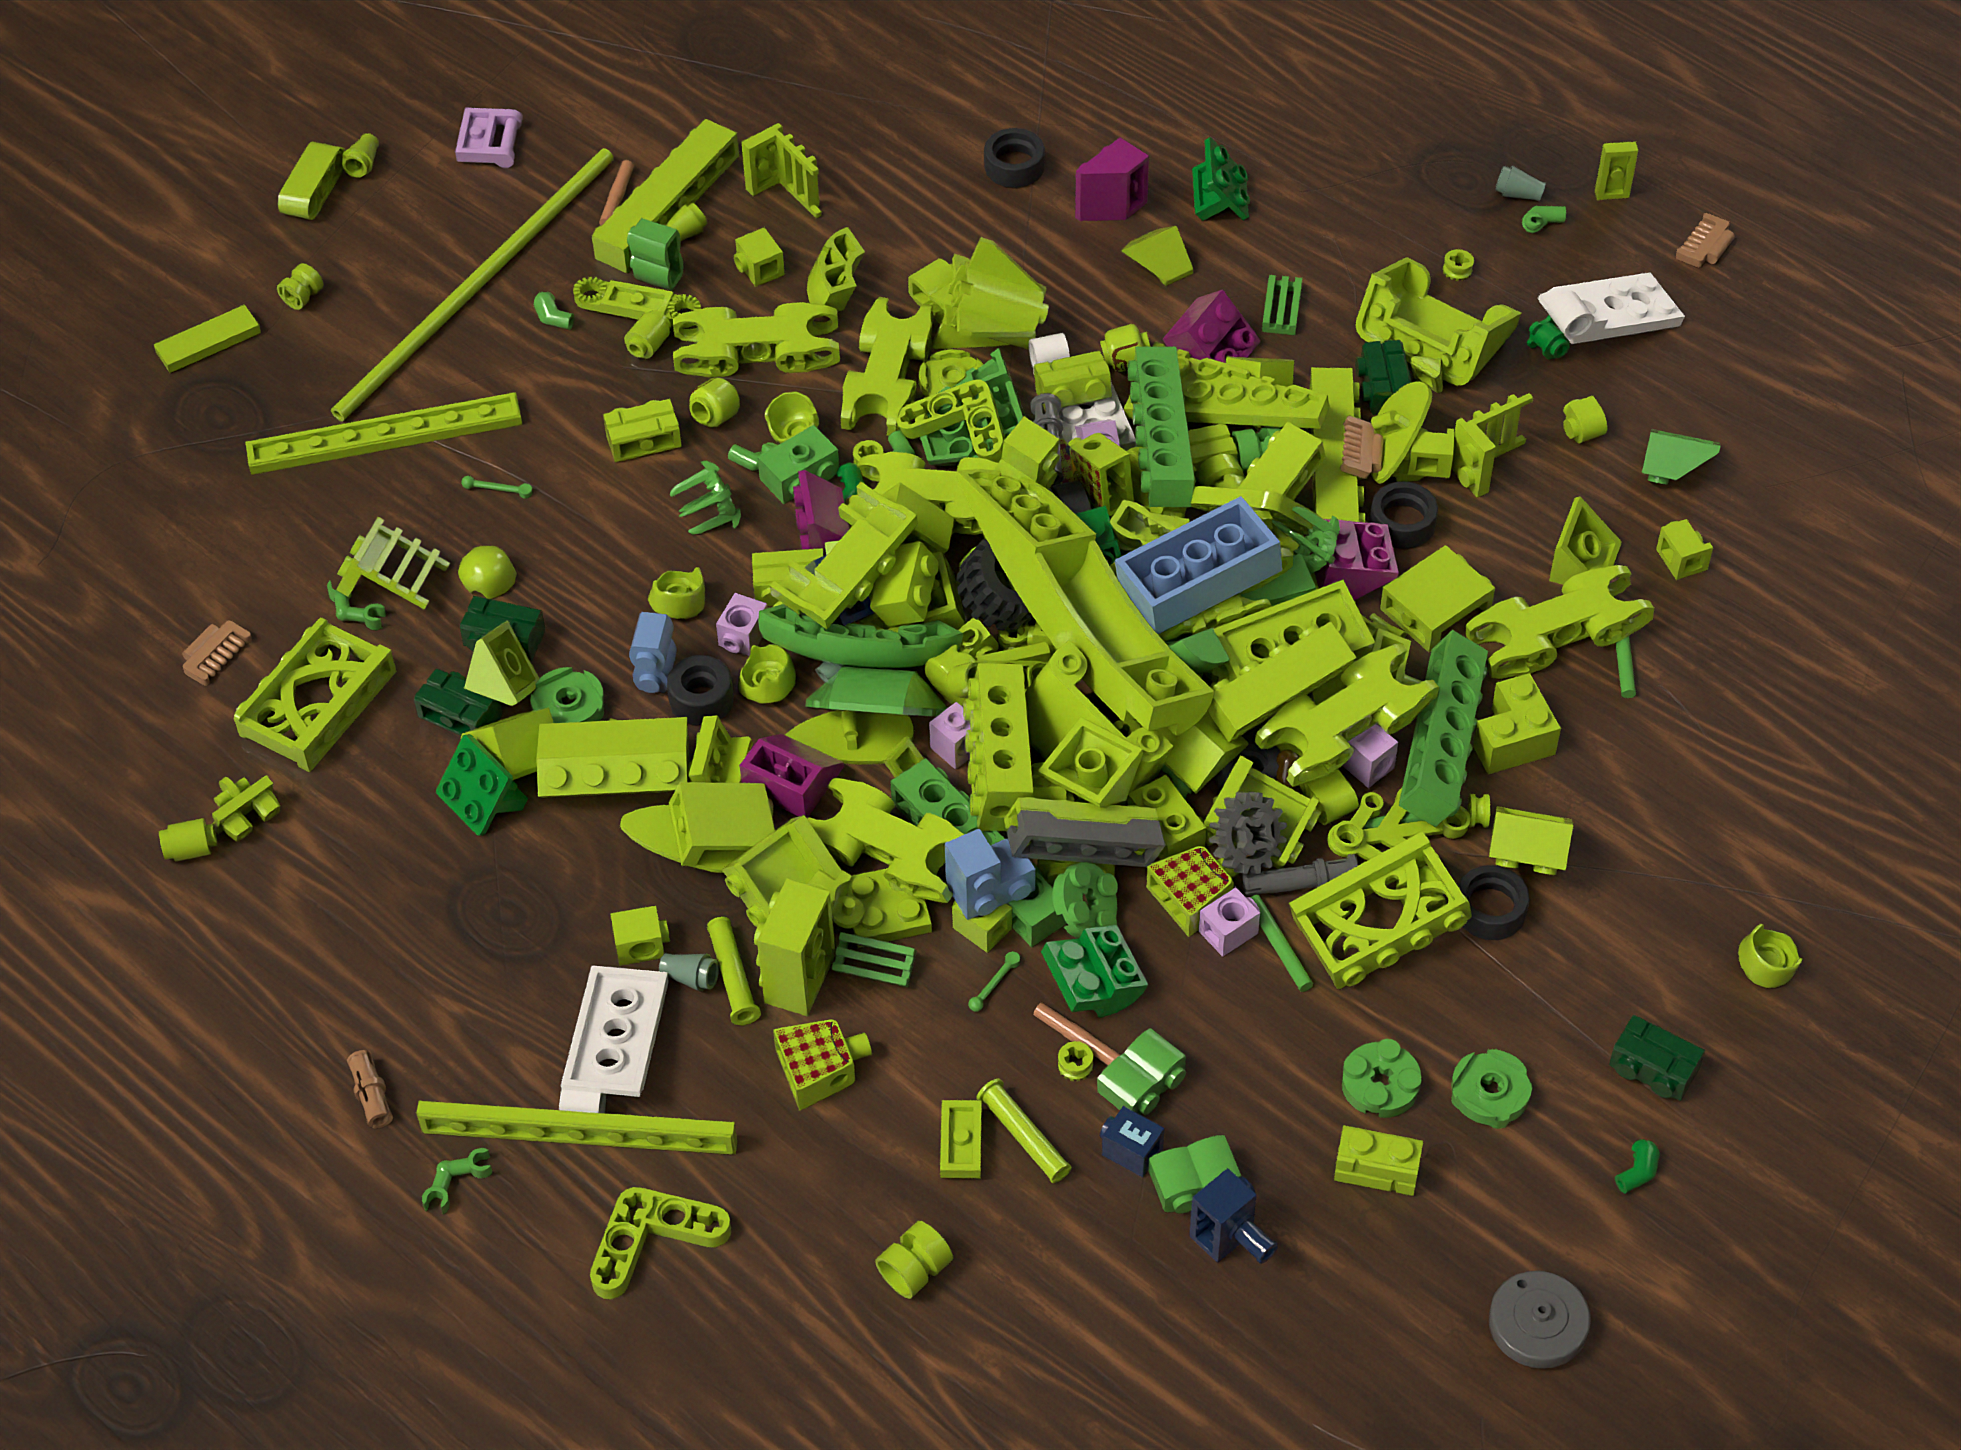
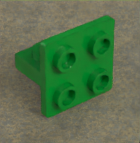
M1211 137L1205 139L1206 161L1192 168L1195 214L1204 221L1230 207L1242 220L1249 218L1248 204H1250V198L1247 193L1246 181H1248V174L1241 164H1236L1223 145H1218Z
M471 734L462 736L436 789V794L478 836L486 834L496 813L521 811L528 800L517 788V784L513 781V776Z

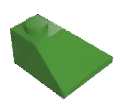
M1651 429L1642 473L1649 474L1648 481L1668 485L1669 479H1679L1718 454L1720 443Z

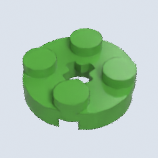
M570 667L552 670L535 684L536 690L533 695L531 694L532 711L549 707L554 723L593 722L601 720L604 716L602 685L596 676L585 670L584 674L573 672V669ZM567 696L570 700L574 698L576 700L571 704L565 705L562 704L561 698Z
M1081 862L1066 867V871L1057 876L1053 886L1054 909L1057 916L1063 915L1068 925L1064 926L1066 931L1073 937L1079 938L1085 928L1117 925L1116 893L1118 883L1112 874H1105L1101 868L1093 863ZM1083 895L1086 896L1088 905L1085 901H1083Z
M1383 1039L1380 1042L1364 1044L1355 1049L1345 1059L1342 1090L1348 1102L1355 1109L1365 1114L1366 1110L1372 1113H1379V1117L1390 1118L1406 1112L1413 1106L1421 1086V1071L1415 1058L1408 1051L1401 1048L1398 1042L1392 1039ZM1375 1074L1387 1075L1389 1077V1085L1384 1086L1382 1082L1374 1083L1372 1080L1375 1078Z
M1488 1049L1487 1054L1475 1055V1052L1468 1054L1460 1060L1453 1073L1451 1083L1452 1103L1466 1117L1475 1122L1489 1125L1495 1129L1504 1128L1510 1121L1520 1117L1529 1104L1532 1085L1526 1075L1527 1069L1518 1058L1502 1050ZM1494 1081L1498 1083L1497 1090L1499 1092L1489 1093L1484 1090L1485 1088L1481 1084L1489 1085Z

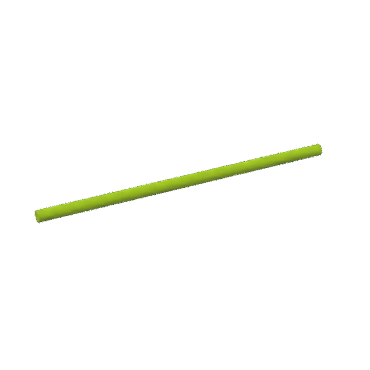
M605 148L601 149L331 409L334 417L344 421L614 160L612 153Z

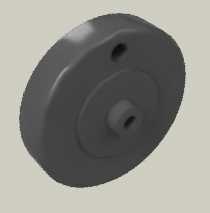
M1526 1271L1507 1279L1494 1294L1489 1311V1327L1498 1347L1514 1361L1533 1368L1557 1367L1576 1357L1585 1345L1591 1323L1588 1304L1578 1288L1567 1279L1546 1271Z

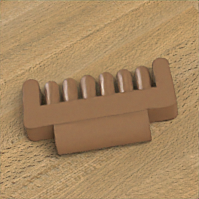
M1708 213L1703 214V220L1699 222V226H1696L1695 231L1691 233L1692 236H1689L1684 245L1677 249L1676 259L1695 267H1701L1705 261L1715 264L1735 237L1734 233L1729 230V221Z
M1348 416L1343 423L1346 432L1344 433L1345 438L1343 440L1345 443L1343 445V463L1340 466V470L1367 479L1371 472L1377 473L1382 469L1383 436L1374 434V428L1370 422Z
M230 620L226 621L220 628L211 624L182 653V656L187 660L183 664L184 673L204 686L209 685V676H215L214 670H221L220 664H227L226 658L231 659L233 653L239 651L236 645L243 647L245 643L252 641L250 632Z

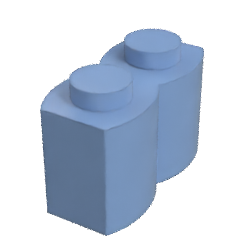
M641 612L629 652L630 660L635 666L633 681L639 690L648 693L666 692L668 674L673 668L677 653L676 644L672 640L673 622L667 614Z

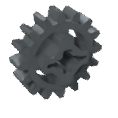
M1236 792L1235 798L1226 797L1224 799L1226 809L1216 808L1214 812L1219 817L1218 822H1211L1209 827L1216 830V835L1209 838V843L1218 844V848L1213 853L1214 856L1224 858L1222 866L1234 869L1236 873L1259 874L1261 867L1271 868L1273 865L1270 857H1281L1282 855L1277 848L1278 843H1286L1287 841L1285 837L1280 836V830L1287 827V823L1278 821V818L1283 813L1282 809L1272 808L1274 799L1263 797V793Z

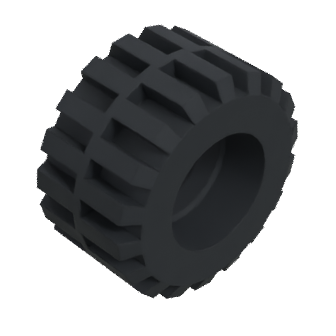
M983 539L960 566L961 571L957 574V581L961 583L957 587L958 595L964 596L963 606L965 609L970 607L973 611L971 616L976 620L979 617L983 619V625L990 628L994 624L997 630L1002 631L1007 627L1010 630L1018 629L1021 625L1024 626L1029 623L1033 616L1018 593L1004 586L998 579L995 570L1006 573L988 541Z

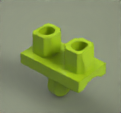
M267 775L251 786L245 777L236 783H233L228 777H224L219 781V786L223 792L213 798L220 808L212 813L214 819L212 824L218 834L224 831L236 842L245 838L253 830V826L245 817L247 813L254 809L265 822L280 812V804L272 793L273 782Z
M819 869L808 885L830 891L832 919L838 926L843 928L858 926L864 917V906L856 897L847 896L852 876L842 870L839 876L834 878Z

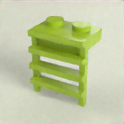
M780 123L741 142L746 190L752 196L780 182L816 219L822 216V211L818 208L820 206L817 176L819 169L817 168L816 158L813 155L807 158L803 145L795 147L794 137L791 134L784 136L783 126Z
M1530 393L1520 398L1512 394L1508 396L1507 404L1500 406L1495 402L1491 404L1489 412L1483 414L1478 410L1474 412L1473 419L1465 422L1463 418L1456 420L1451 469L1458 475L1461 484L1469 488L1477 498L1489 493L1494 458L1525 444L1526 438L1523 435L1516 437L1521 407L1533 402V397Z
M377 517L366 538L359 535L349 553L354 555V558L347 555L337 572L343 578L336 590L349 597L359 578L363 575L425 609L429 600L418 595L417 592L433 565L446 571L450 563L438 556L439 550L434 548L431 553L419 546L421 540L415 538L412 542L401 536L403 530L396 527L395 531H392L382 525L383 519ZM397 544L408 551L393 578L389 579L379 572L393 547ZM415 554L424 559L426 563L411 590L398 584Z

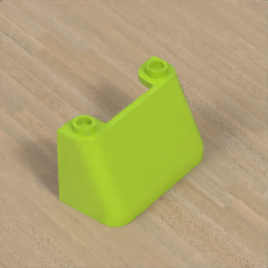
M1408 257L1372 274L1356 319V329L1359 336L1367 342L1380 341L1384 343V341L1401 340L1406 360L1411 363L1410 360L1413 356L1441 358L1442 379L1457 386L1470 382L1478 375L1512 335L1522 314L1509 306L1500 304L1488 309L1483 321H1480L1427 295L1431 282L1430 273L1422 264Z
M1068 640L1053 654L1025 692L1029 744L1047 760L1079 718L1082 717L1143 749V756L1129 791L1131 793L1152 782L1159 775L1173 745L1158 730L1147 731L1144 727L1136 729L1126 738L1075 686L1086 673L1087 661L1082 652ZM1128 796L1126 801L1115 805L1125 806L1128 803Z

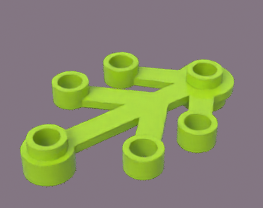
M1401 788L1397 792L1395 803L1380 825L1376 828L1364 829L1370 818H1375L1381 813L1384 804L1379 794L1368 792L1363 795L1359 809L1350 821H1342L1330 829L1327 842L1330 849L1341 857L1347 858L1348 854H1355V856L1358 855L1367 861L1382 853L1370 844L1382 843L1392 848L1421 831L1426 836L1443 834L1447 838L1456 839L1462 837L1467 832L1471 818L1469 812L1460 806L1453 817H1447L1436 827L1424 820L1399 824L1407 813V810L1398 806ZM1367 802H1372V803H1374L1377 807H1376V808H1370V807H1368V806L1366 805V803H1367ZM1448 823H1454V824H1456L1458 827H1453V826L1449 825ZM1341 839H1347L1351 843H1345Z

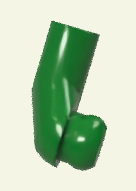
M851 462L841 465L837 470V477L842 476L840 481L845 485V488L842 490L844 504L847 498L857 495L856 486L860 482L864 483L860 468Z
M1640 1139L1632 1145L1631 1150L1635 1152L1633 1153L1635 1158L1634 1166L1615 1176V1182L1622 1193H1627L1654 1179L1656 1176L1660 1152L1654 1142Z

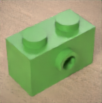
M812 425L758 456L760 480L785 504L794 499L793 486L799 485L798 471L806 470L826 481L837 474L839 468L838 449Z

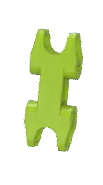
M877 298L865 316L860 334V351L871 353L865 373L849 370L843 384L842 429L851 430L855 427L860 417L864 415L879 414L887 419V436L900 430L896 423L902 407L915 402L916 381L905 379L910 360L926 362L932 347L933 305L923 304L914 316L908 319H898L889 314V298Z
M804 302L786 303L775 309L774 316L737 318L736 312L727 307H709L682 313L673 318L674 337L683 341L697 342L696 344L680 347L673 352L675 371L682 374L709 378L725 377L734 374L738 370V363L776 362L777 368L783 372L800 373L830 367L840 362L839 343L832 339L815 337L830 333L838 328L837 309L827 305ZM819 316H826L830 318V320L827 322L813 321L815 318ZM691 323L695 324L698 328L683 329L681 326ZM831 351L832 354L819 356L815 352ZM685 358L699 359L697 362L692 364H687L681 361Z
M887 452L867 455L859 459L857 467L860 468L862 476L879 482L876 488L873 489L878 494H884L901 482L953 516L952 532L972 535L983 534L958 482L957 472L974 469L993 470L998 464L997 462L985 458L967 457L959 461L957 471L924 469L925 462L918 456L910 453ZM856 495L847 498L845 504L848 505Z
M1615 565L1596 568L1569 578L1562 587L1563 595L1531 607L1522 597H1514L1496 603L1466 624V637L1476 644L1498 642L1505 645V647L1497 650L1487 659V671L1491 678L1502 679L1521 676L1548 667L1557 657L1556 648L1590 636L1594 644L1601 647L1623 640L1653 620L1654 607L1649 600L1638 599L1624 602L1614 598L1631 585V572L1627 566ZM1619 577L1618 580H1616L1615 582L1610 583L1611 580H1613V579ZM1641 613V614L1638 615L1637 617H1635V618H1633V619H1630V618H1632L1633 616H1635V615ZM1490 624L1489 626L1478 631V629H1480L1482 626ZM1509 661L1507 664L1499 667L1500 664Z
M1395 644L1368 653L1358 659L1341 676V681L1346 688L1318 705L1307 694L1301 695L1285 704L1256 733L1255 743L1260 749H1269L1286 743L1292 744L1302 751L1303 755L1288 769V777L1286 779L1292 787L1325 777L1344 765L1354 753V748L1348 741L1378 723L1387 734H1393L1410 724L1437 697L1439 686L1434 680H1425L1410 686L1401 684L1393 678L1392 673L1405 661V654L1408 652L1402 644Z
M833 778L827 787L832 790L833 796L843 803L840 812L833 818L825 821L807 818L833 859L848 866H853L862 853L890 865L885 871L884 877L899 890L916 898L948 903L953 893L949 891L948 885L936 875L939 868L945 863V843L965 834L956 829L948 820L931 813H926L919 824L915 826L890 814L895 807V803L879 789L864 782Z

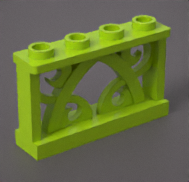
M320 617L312 627L305 630L301 640L293 649L283 655L280 663L270 675L261 680L258 688L247 701L242 702L238 706L234 714V721L239 736L245 739L249 738L297 762L298 767L311 772L397 672L391 649L381 644L378 646L370 644L329 624L328 620ZM329 645L341 649L339 660L333 661L330 649H328L327 655L319 656ZM350 654H351V655H353V656H355V657H358V658L364 660V662L348 661V660H349V657H350ZM340 676H342V683L347 681L342 688L337 686ZM330 677L329 686L333 695L330 702L314 703L297 711L295 705L296 686L311 680ZM271 711H274L275 714L267 718L268 722L277 723L284 720L285 718L287 719L286 721L275 727H265L261 725V722L268 716V714ZM319 713L317 717L313 721H311V715ZM292 729L298 739L293 741L282 734Z
M1423 831L1289 903L1293 920L1300 931L1303 932L1337 989L1360 983L1367 974L1380 967L1387 968L1399 960L1400 956L1411 950L1425 948L1435 937L1447 931L1452 932L1460 929L1472 917L1469 901L1431 847L1430 841ZM1427 864L1438 881L1421 883L1418 868ZM1397 879L1399 880L1397 888H1401L1407 885L1406 888L1397 890L1388 889L1386 887V885L1396 881ZM1428 891L1441 892L1448 897V904L1430 913L1427 911L1428 906L1438 904V900L1431 896L1421 897V893ZM1375 892L1386 899L1399 900L1406 898L1402 914L1393 929H1378L1357 924L1365 912L1366 896ZM1354 903L1357 906L1356 910L1346 920L1345 918L1349 916L1350 912L1343 911L1342 909ZM1320 921L1334 930L1328 936L1325 943L1313 926ZM1342 936H1345L1347 938L1343 944L1344 953L1346 954L1347 950L1353 947L1357 948L1359 952L1341 961L1334 957L1333 948L1335 943Z

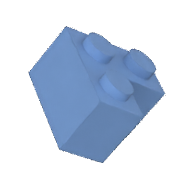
M976 829L945 843L946 884L949 891L953 893L954 900L967 920L978 915H987L994 911L996 907L1012 900H1021L1028 896L1030 892L1035 891L1034 866L1029 858L1012 857L1008 838L989 845L981 830Z

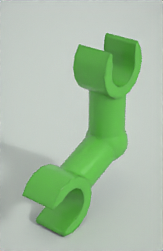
M331 581L328 582V594L330 599L335 602L338 620L363 622L371 630L382 629L381 619L373 617H386L383 605L371 604L365 608L350 607L349 599L352 596V592L348 597L334 590Z
M478 1148L472 1151L468 1158L439 1162L432 1187L428 1188L422 1195L425 1212L429 1207L430 1201L434 1198L442 1199L441 1210L443 1215L448 1211L450 1202L447 1191L452 1176L471 1173L477 1178L489 1177L493 1173L490 1165L482 1167L475 1165L479 1160L490 1158L489 1150Z

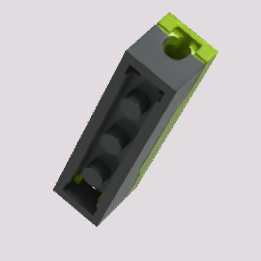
M1018 797L1004 818L1012 857L1147 867L1155 861L1165 847L1160 823L1157 821L1156 808L1139 807L1136 805H1109L1100 808L1092 803L1071 802L1070 800Z

